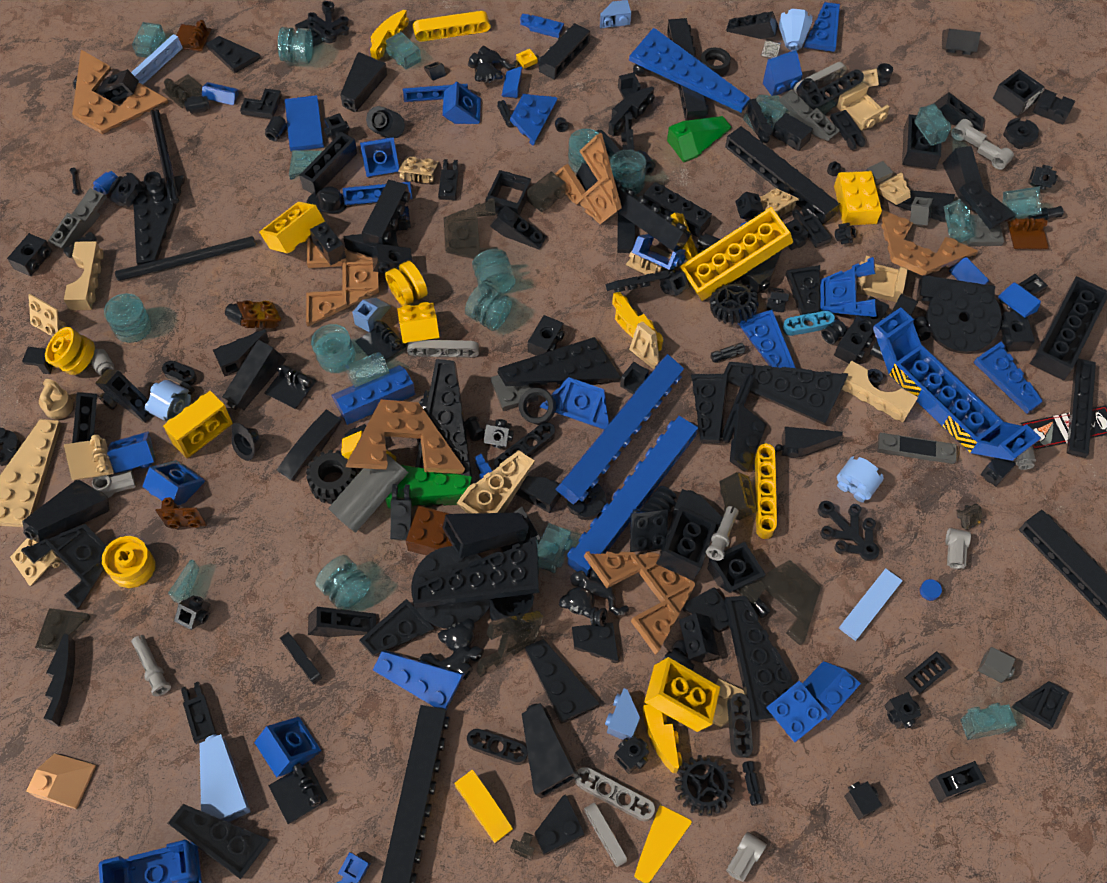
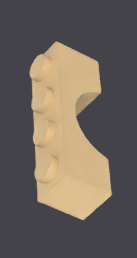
M97 241L75 242L72 256L77 266L83 268L84 272L77 281L66 285L64 301L69 310H92V305L96 300L95 288L98 287L97 277L101 272L100 261L103 259V250L100 249Z
M853 361L850 362L843 372L848 373L842 387L843 391L849 392L858 397L859 400L874 406L877 410L887 413L895 420L904 422L918 399L917 396L902 388L895 392L878 390L868 379V369Z

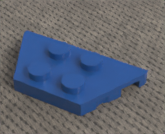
M523 94L510 117L511 123L518 128L522 135L525 134L530 139L529 143L531 145H534L557 102V97Z
M568 377L552 393L556 402L555 413L601 429H605L608 426L609 419L604 389ZM547 400L543 402L540 406L541 408L548 410Z

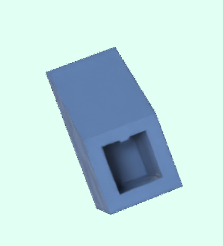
M628 0L613 1L600 14V28L630 25L631 10Z
M378 298L363 299L352 312L355 325L368 332L372 331L375 327L374 322L381 320L391 306Z
M624 688L621 694L617 693L613 706H616L613 714L609 713L605 725L608 726L607 733L622 740L625 738L630 739L634 736L640 720L628 690Z

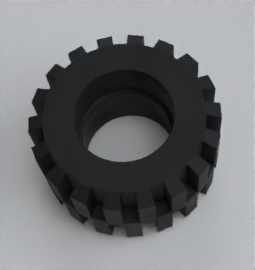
M328 450L326 454L321 452V456L313 458L314 462H309V468L306 470V478L312 494H314L316 499L320 498V501L323 503L328 501V504H332L358 475L356 468L346 467L348 459L342 456L341 451L336 450V453H333L332 450ZM339 472L342 474L337 481H323L324 477L330 473Z

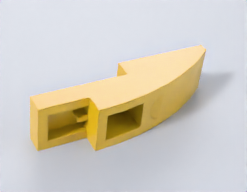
M402 10L392 15L374 31L371 36L372 47L370 48L372 58L380 60L384 56L387 46L391 42L396 43L399 37L402 36L404 28L409 24L407 10Z
M621 292L613 293L612 304L616 309L615 320L621 328L633 338L637 325L640 322H644L656 332L658 352L661 351L663 337L659 332L657 333L653 322L647 319L645 314L638 316L637 311L631 308L627 297L623 296Z
M644 705L642 714L650 741L665 766L672 773H677L679 766H682L681 753L676 750V744L679 743L678 732L673 730V724L664 725V723H667L666 714L650 705Z

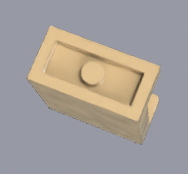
M865 83L840 95L837 103V108L840 111L846 110L861 131L873 127L874 124L880 121H884L888 116L890 108L888 105L881 108L866 93L869 86Z
M866 256L864 262L861 261L859 265L866 263L870 256ZM875 264V274L857 277V293L897 302L901 293L903 294L908 269L900 266L898 270Z

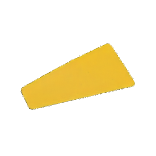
M662 805L659 806L634 875L636 879L643 883H649L691 825L692 821Z

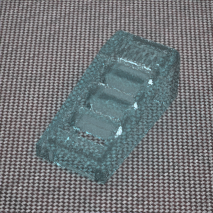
M192 559L168 592L171 599L178 604L191 596L199 572L198 565Z

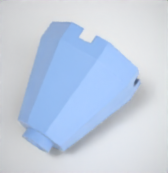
M790 9L787 14L785 12L781 14L779 29L786 48L791 51H797L802 48L810 30L813 16H808L806 10Z

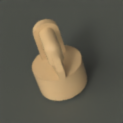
M45 379L43 382L45 387L39 398L41 409L48 418L53 420L67 417L73 410V401L57 382Z

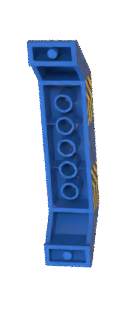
M901 307L874 325L873 330L889 375L904 390L917 396V402L969 453L1013 461L1041 439L1027 424L1021 426L1003 422L924 348L913 324L914 319Z

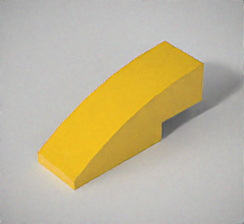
M473 769L454 783L455 788L494 843L513 830Z

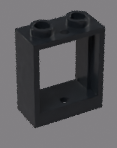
M499 170L485 199L486 211L497 214L506 205L520 216L531 192V178ZM502 185L523 191L518 203L497 198Z

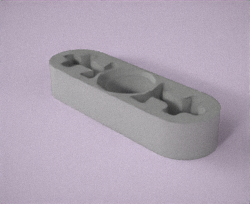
M592 803L585 807L584 811L615 866L619 867L626 863L627 858L597 805Z

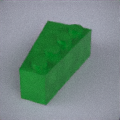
M401 465L408 471V474L398 484V499H405L404 487L405 484H410L412 507L416 505L430 507L435 504H443V506L458 505L457 502L472 485V477L453 473L425 472L424 468ZM392 492L386 498L388 509H391Z

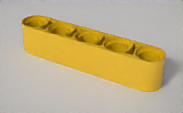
M485 11L427 18L413 23L415 38L420 42L484 33L490 29V22Z
M770 444L760 445L755 456L756 533L762 539L772 537L777 526L775 449ZM761 454H766L769 457H763ZM761 471H766L769 475H764ZM761 489H767L770 493H764ZM762 507H767L770 511H764ZM762 525H768L770 530L764 529Z

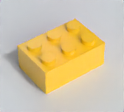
M872 171L839 172L834 189L837 202L840 203L839 210L842 223H850V225L877 224L882 210Z
M297 202L260 230L259 233L270 249L290 253L295 250L299 243L305 242L309 238L311 228L325 222L316 205Z
M209 391L200 396L193 404L185 407L177 416L169 419L163 427L172 444L188 459L233 423L225 405Z
M667 657L654 665L644 702L698 732L713 723L720 686Z

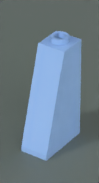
M215 734L207 737L204 742L200 743L201 811L230 822L251 811L227 742L221 734Z

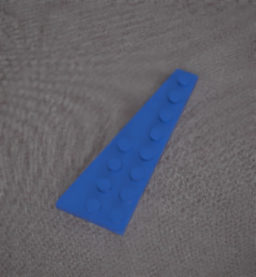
M655 28L648 33L629 56V61L740 113L749 104L750 98Z

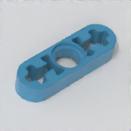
M829 311L790 317L784 321L783 332L786 335L794 336L820 331L830 326L835 317ZM804 321H811L813 326L805 325Z

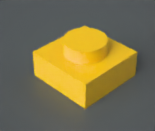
M530 49L516 54V60L524 69L538 63V58Z

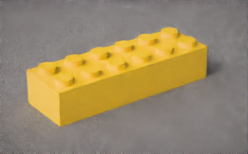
M770 207L681 265L680 268L684 271L686 279L700 300L703 301L710 297L717 288H721L722 285H728V283L733 282L792 244L793 239L790 231L773 208Z

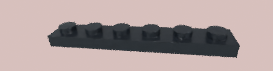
M1078 358L1074 365L1066 453L1086 458L1089 455L1096 362Z

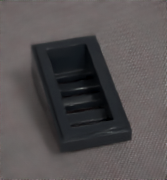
M936 651L904 678L920 694L947 672L951 666ZM932 660L942 669L940 672L931 663ZM926 665L936 674L934 677L925 668ZM920 670H922L924 674L930 679L929 681H926L922 677V675L919 673ZM916 675L924 685L920 687L912 677Z

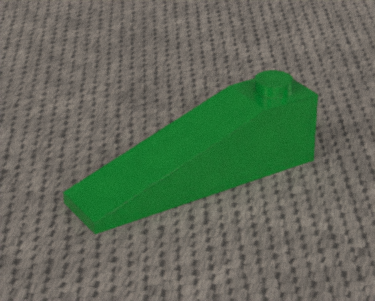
M723 116L682 121L669 126L667 142L683 163L699 157L702 151L709 148L716 139L719 140L731 130V126Z

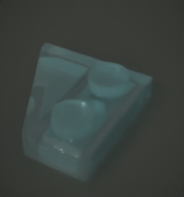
M292 150L289 170L290 180L295 179V175L301 174L322 151Z

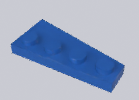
M772 310L753 315L752 319H747V322H740V328L769 366L796 368Z

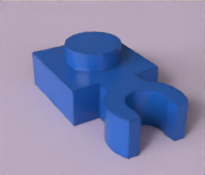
M479 454L474 458L476 460L475 464L481 472L479 474L481 480L485 474L492 472L482 454Z
M349 852L338 872L343 878L337 883H361L371 863L353 852Z

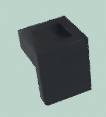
M634 72L619 76L618 89L623 99L640 90L641 85Z
M27 347L22 360L24 364L38 366L43 374H51L53 365L49 364L45 359V348Z
M633 361L622 375L620 387L634 394L648 377L649 370Z

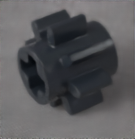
M850 223L838 224L839 228L835 230L836 240L838 242L841 241V244L853 243L852 239L856 238L857 234L856 228L853 225L850 226Z

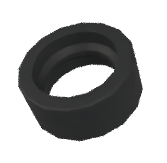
M713 47L704 50L701 54L700 62L722 77L729 71L731 57L726 50ZM715 59L721 61L723 64L715 66L709 64L707 61Z
M531 388L521 396L519 411L526 421L536 425L550 421L554 416L556 402L548 391L541 388ZM535 395L543 396L548 402V410L541 417H533L527 411V402Z

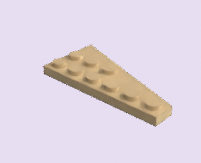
M40 419L1 473L0 526L23 527L22 521L36 510L60 431L61 423L59 421Z

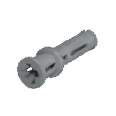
M733 506L726 508L720 527L711 538V546L706 550L707 556L713 560H722L725 555L724 549L730 543L728 536L738 515V509L735 507L733 512L730 513Z
M140 635V638L139 636L134 637L131 643L144 667V678L151 685L152 695L161 696L171 689V685L166 682L163 676L164 670L157 665L145 636Z

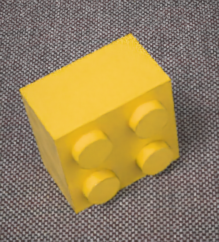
M423 302L415 306L404 305L401 308H397L403 343L440 338L433 303Z

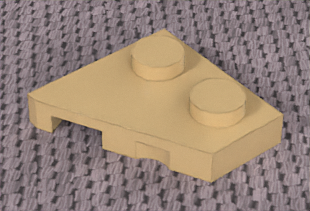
M899 173L876 185L877 193L896 205L910 198V190L907 187L906 180L904 181L903 173Z

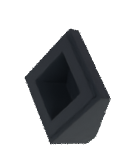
M440 62L424 66V70L431 80L446 76L444 65Z

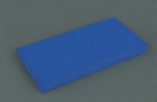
M317 95L285 99L290 151L323 148Z

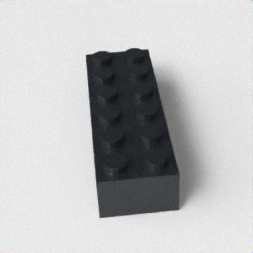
M1076 276L1066 291L1030 364L1065 380L1073 369L1107 300V290Z

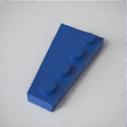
M824 2L818 18L805 41L804 48L835 52L840 4Z
M1001 341L976 358L974 364L1028 414L1043 401L1031 383L1025 380L1023 377L1024 373L1020 368L1016 367L1013 357L1010 353L1007 354L1004 349L1005 345Z
M385 650L381 652L373 668V671L433 707L446 710L465 673L448 670V668L437 667L427 662L413 660L410 657Z

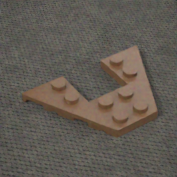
M81 50L72 112L74 119L104 134L112 128L121 126V123L130 119L134 120L142 116L143 113L150 112L153 108L163 103H168L167 98L141 83H138L134 94L128 96L121 106L97 94L94 91L111 71V67Z
M599 133L580 150L581 155L598 182L585 191L569 164L564 165L548 181L555 183L561 189L560 192L566 194L576 205L580 204L586 209L585 212L589 216H592L596 222L602 224L622 207L603 135Z
M884 210L880 214L885 241H888V252L890 253L891 262L922 276L940 271L944 266H953L965 257H975L978 250L964 245L953 238L945 237L938 252L934 253L928 248H923L914 242L904 240L913 225L908 219L898 217Z
M308 236V268L342 266V291L306 293L307 326H311L361 302L363 299L379 293V272L373 271L372 257H366L360 253L354 254L344 248L346 258L330 265L313 243L311 236Z
M382 399L346 464V467L386 470L388 462L385 436L421 439L425 472L463 474L465 470L419 402Z
M587 551L584 558L606 588L639 572L661 602L638 614L631 620L632 624L656 655L679 616L695 583L686 577L657 565L656 562L659 554L654 552H647L646 554H635L634 552L590 554V551Z

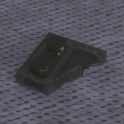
M49 608L35 648L40 651L56 652L64 633L73 638L79 626L84 621L87 622L90 619V615L88 613Z

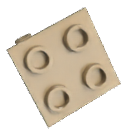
M416 157L405 158L398 170L400 172V179H403V181L413 180L415 182L417 174L418 182L430 184V182H434L433 173L438 165V161L429 158L424 160L417 159Z
M777 188L760 196L763 210L765 211L772 207L779 217L793 210L796 206L795 201L799 200L797 197Z
M654 245L650 247V250L667 258L672 256ZM630 253L629 257L631 258L626 263L627 266L644 275L658 273L665 269L634 253Z
M29 294L30 322L34 327L39 328L52 337L60 329L67 327L65 322L58 319V309Z
M93 435L90 441L64 444L72 480L114 474L107 454L106 440L102 439L100 435Z
M27 538L10 558L27 583L32 586L49 566L53 568L59 567L61 560L51 551L34 565L21 552V549L38 542Z

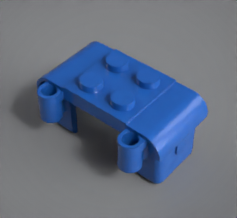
M185 839L168 843L165 848L129 856L127 859L121 856L100 861L98 865L100 883H202L198 847Z

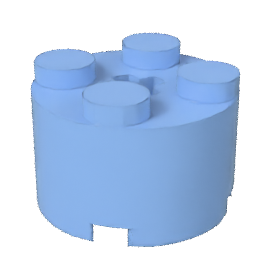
M170 380L154 383L151 387V395L145 405V410L167 422L190 405L191 395L188 394L190 391Z
M853 456L837 475L839 482L837 487L844 492L849 491L854 494V498L857 501L864 502L872 497L884 480L882 474L879 476L877 473L878 468L874 464L861 457L856 460Z

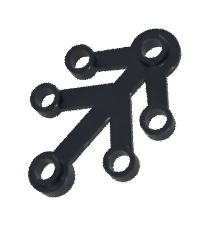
M331 1L322 2L325 21L314 12L308 13L307 18L309 21L308 30L319 33L321 39L326 43L335 42L339 35L347 36L349 34V27L347 26L349 22L348 17L340 16L339 19L332 22L331 14L334 12L335 4ZM317 23H318L319 25H321L322 27H324L325 29L323 30L322 28H320L319 26H317ZM340 26L339 29H337V30H335V31L332 30V29H334V28Z
M822 501L817 509L818 514L823 518L830 517L843 531L833 530L830 526H824L820 532L821 537L826 540L830 538L843 539L837 541L834 546L835 551L839 554H860L861 558L866 561L876 559L879 555V548L873 543L875 520L872 518L864 520L862 524L865 530L864 540L859 535V515L862 510L860 505L852 504L849 507V525L834 510L835 507L832 502ZM869 522L872 526L869 527L866 525V523ZM824 531H828L830 535H826ZM844 540H853L857 545H848ZM838 545H842L844 549H840ZM866 548L871 549L873 552H868Z

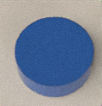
M933 579L925 580L920 586L921 596L929 601L936 600L942 593L941 585Z

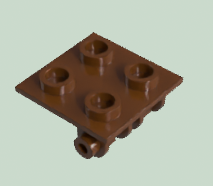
M199 20L196 26L181 24L176 36L180 40L182 49L202 51L212 29L206 27L205 21Z
M1015 218L1014 220L1007 221L1014 249H1049L1044 232L1047 220H1044V218L1035 220L1034 218Z
M250 300L237 301V305L244 318L241 320L242 327L255 328L256 326V328H259L260 321L262 329H275L279 327L281 318L273 302L266 300L261 302H252Z
M170 497L163 499L161 509H156L165 526L171 529L185 526L198 528L207 525L197 507L178 508Z

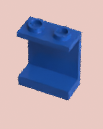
M649 234L637 237L631 253L669 270L683 265L686 258L684 255L686 250L674 251L671 258H667L650 250L654 237Z

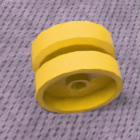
M411 261L400 264L399 270L393 268L385 273L388 286L400 305H411L414 302V298L420 300L427 296L428 291L425 281Z
M64 327L50 340L46 348L45 359L49 364L61 368L62 371L69 375H77L91 362L95 351V344L91 339L80 335L76 330Z
M124 536L113 540L105 548L102 555V565L112 580L120 587L135 588L143 585L152 577L155 570V559L145 543L139 538Z

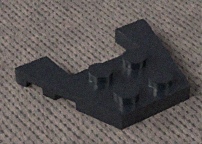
M84 524L50 539L39 541L37 544L26 546L21 549V552L35 565L53 551L80 579L76 586L64 594V597L78 609L104 570L102 555L107 546Z

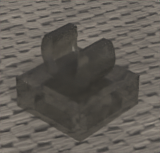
M766 39L761 56L768 58L777 57L782 43Z
M976 503L972 506L965 505L964 510H957V517L961 520V527L969 530L982 523V508Z
M524 832L521 841L513 839L510 852L531 861L535 853V848L530 846L533 835Z

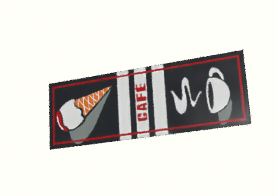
M1106 405L1092 408L1090 438L1107 435ZM1070 413L1022 422V426L1027 424L1041 437L1038 442L1032 445L1033 450L1067 443Z

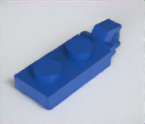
M522 14L520 17V25L528 27L532 32L559 38L564 28V23L534 15L530 16L529 14Z

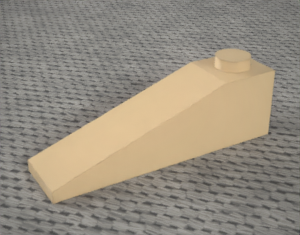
M517 451L503 461L499 467L485 474L477 483L470 485L457 504L466 513H504L534 465L535 460Z

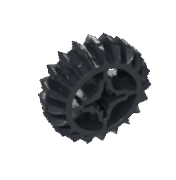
M735 282L734 284L728 283L726 286L722 285L721 288H717L712 293L709 301L710 311L714 318H717L719 322L723 321L724 324L730 322L732 325L735 322L740 325L741 321L747 322L748 318L752 319L759 306L758 295L755 293L754 288H751L750 285L745 286L743 282L741 284Z
M698 755L697 762L693 757L689 759V764L683 762V769H678L677 771L680 777L675 778V782L680 784L675 787V791L682 792L677 798L678 800H686L682 806L686 808L688 805H691L690 813L698 809L699 816H702L704 810H706L708 817L712 815V809L716 814L721 812L720 807L726 809L728 806L726 802L732 801V797L729 794L735 792V789L730 787L734 784V780L727 779L731 776V771L724 772L726 764L717 765L719 762L718 758L711 762L710 755H707L705 761H703L702 755ZM699 769L708 770V772L705 775L701 776L697 774H691L693 771ZM714 774L719 778L722 790L718 789L719 786L714 783ZM708 777V786L706 787V789L703 790L702 794H700V791L702 789L701 785L703 784V782L706 781ZM687 781L691 782L690 785L696 789L695 798L689 792ZM706 795L718 797L717 800L712 802L701 801Z

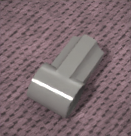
M962 119L951 131V135L955 140L961 141L964 139L978 148L988 137L973 128V124L967 119Z
M984 140L977 150L979 154L991 160L993 167L998 170L1004 169L1014 158L1012 150L1009 148L1000 149L987 140Z
M132 470L110 476H98L92 480L93 488L108 498L116 492L136 487Z
M954 528L948 529L945 543L948 545L947 565L950 568L960 569L966 567L967 549L971 540V532Z
M747 831L726 871L736 880L743 882L755 861L757 862L767 844Z

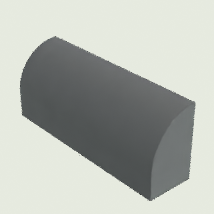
M388 454L386 470L363 468L328 508L355 533L392 492V485L399 484L408 474V471Z

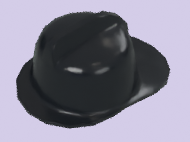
M376 106L367 113L366 123L373 132L387 138H397L402 135L405 123L402 116L397 112L385 107Z
M325 187L317 193V196L311 194L307 199V203L316 205L319 212L340 213L347 207V205H344L343 195L335 187Z
M235 422L232 424V446L241 459L246 461L253 459L254 454L260 449L261 439L255 428H245L242 424Z

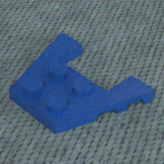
M874 257L867 259V262L861 265L859 263L853 265L850 270L845 272L841 270L820 280V308L822 311L871 317L877 316V303L875 299L857 302V277L875 274Z

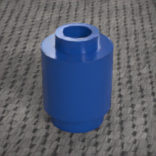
M112 171L105 172L93 182V189L107 195L112 183L118 176Z

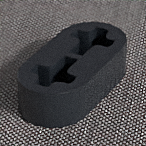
M171 360L165 362L162 366V371L166 378L180 384L183 381L193 385L197 380L194 370L181 363Z

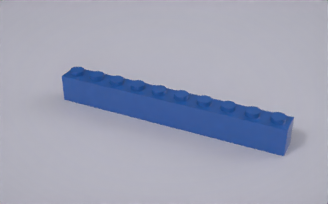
M667 354L555 490L573 505L578 500L582 502L589 494L586 490L589 487L593 488L600 480L598 475L600 473L604 474L611 466L608 464L611 459L615 461L621 454L619 449L622 446L625 448L632 440L630 438L631 434L635 435L642 428L640 423L642 421L646 422L652 415L651 409H656L662 403L660 398L662 396L666 397L672 390L670 387L672 383L676 384L682 378L680 373L684 368Z
M678 416L675 421L672 420L669 423L666 433L661 434L656 441L655 447H650L647 451L645 460L638 462L634 474L627 476L623 488L617 489L613 495L612 502L610 504L606 503L601 511V516L599 518L596 517L590 525V530L581 535L578 541L580 543L576 548L572 547L567 554L569 567L577 572L584 571L586 576L589 577L590 571L593 569L584 558L585 553L590 551V554H606L631 522L630 513L633 512V509L642 508L695 439L698 430L697 426L681 416Z

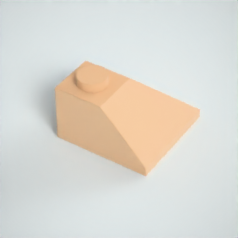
M54 753L36 769L26 792L36 798L77 809L96 765Z

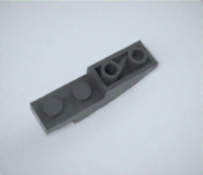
M792 89L780 98L779 102L790 112L789 115L813 128L812 134L814 136L829 141L840 131L818 108L812 110Z
M90 188L72 214L67 212L48 242L65 249L81 238L100 216L97 211L107 197Z

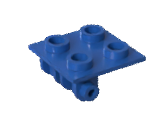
M800 680L766 707L794 742L828 716Z

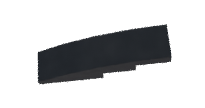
M326 409L299 438L276 471L289 480L294 481L304 465L308 466L309 462L312 461L318 450H323L342 419Z
M65 633L46 672L52 678V681L45 694L51 700L44 719L55 726L60 725L66 710L75 669V641Z

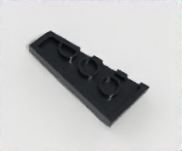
M691 374L701 443H720L729 379L728 374Z
M182 804L167 822L169 826L239 879L244 876L270 841L268 838L185 804Z

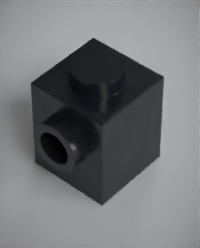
M794 219L784 224L790 231L793 243L788 245L790 250L792 251L804 246L808 237V231L801 223Z
M994 458L980 475L987 482L997 487L1011 472L1016 463L1011 460Z
M859 781L848 787L849 792L844 796L858 820L882 807L878 799L879 794L877 790L870 786L868 781L860 784Z

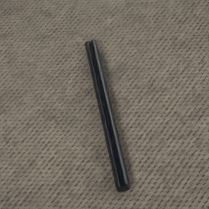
M158 109L151 110L150 114L168 198L171 204L179 203L161 116Z
M250 236L115 271V276L118 281L254 247L256 242L254 237Z

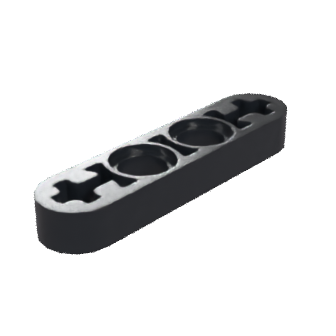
M548 422L540 424L500 454L494 461L495 469L500 466L499 463L512 456V453L516 450H520L528 457L532 456L554 438V425ZM543 430H545V431H549V430H550V434H548V433H544V434H543ZM534 439L537 441V445L529 446L527 441Z

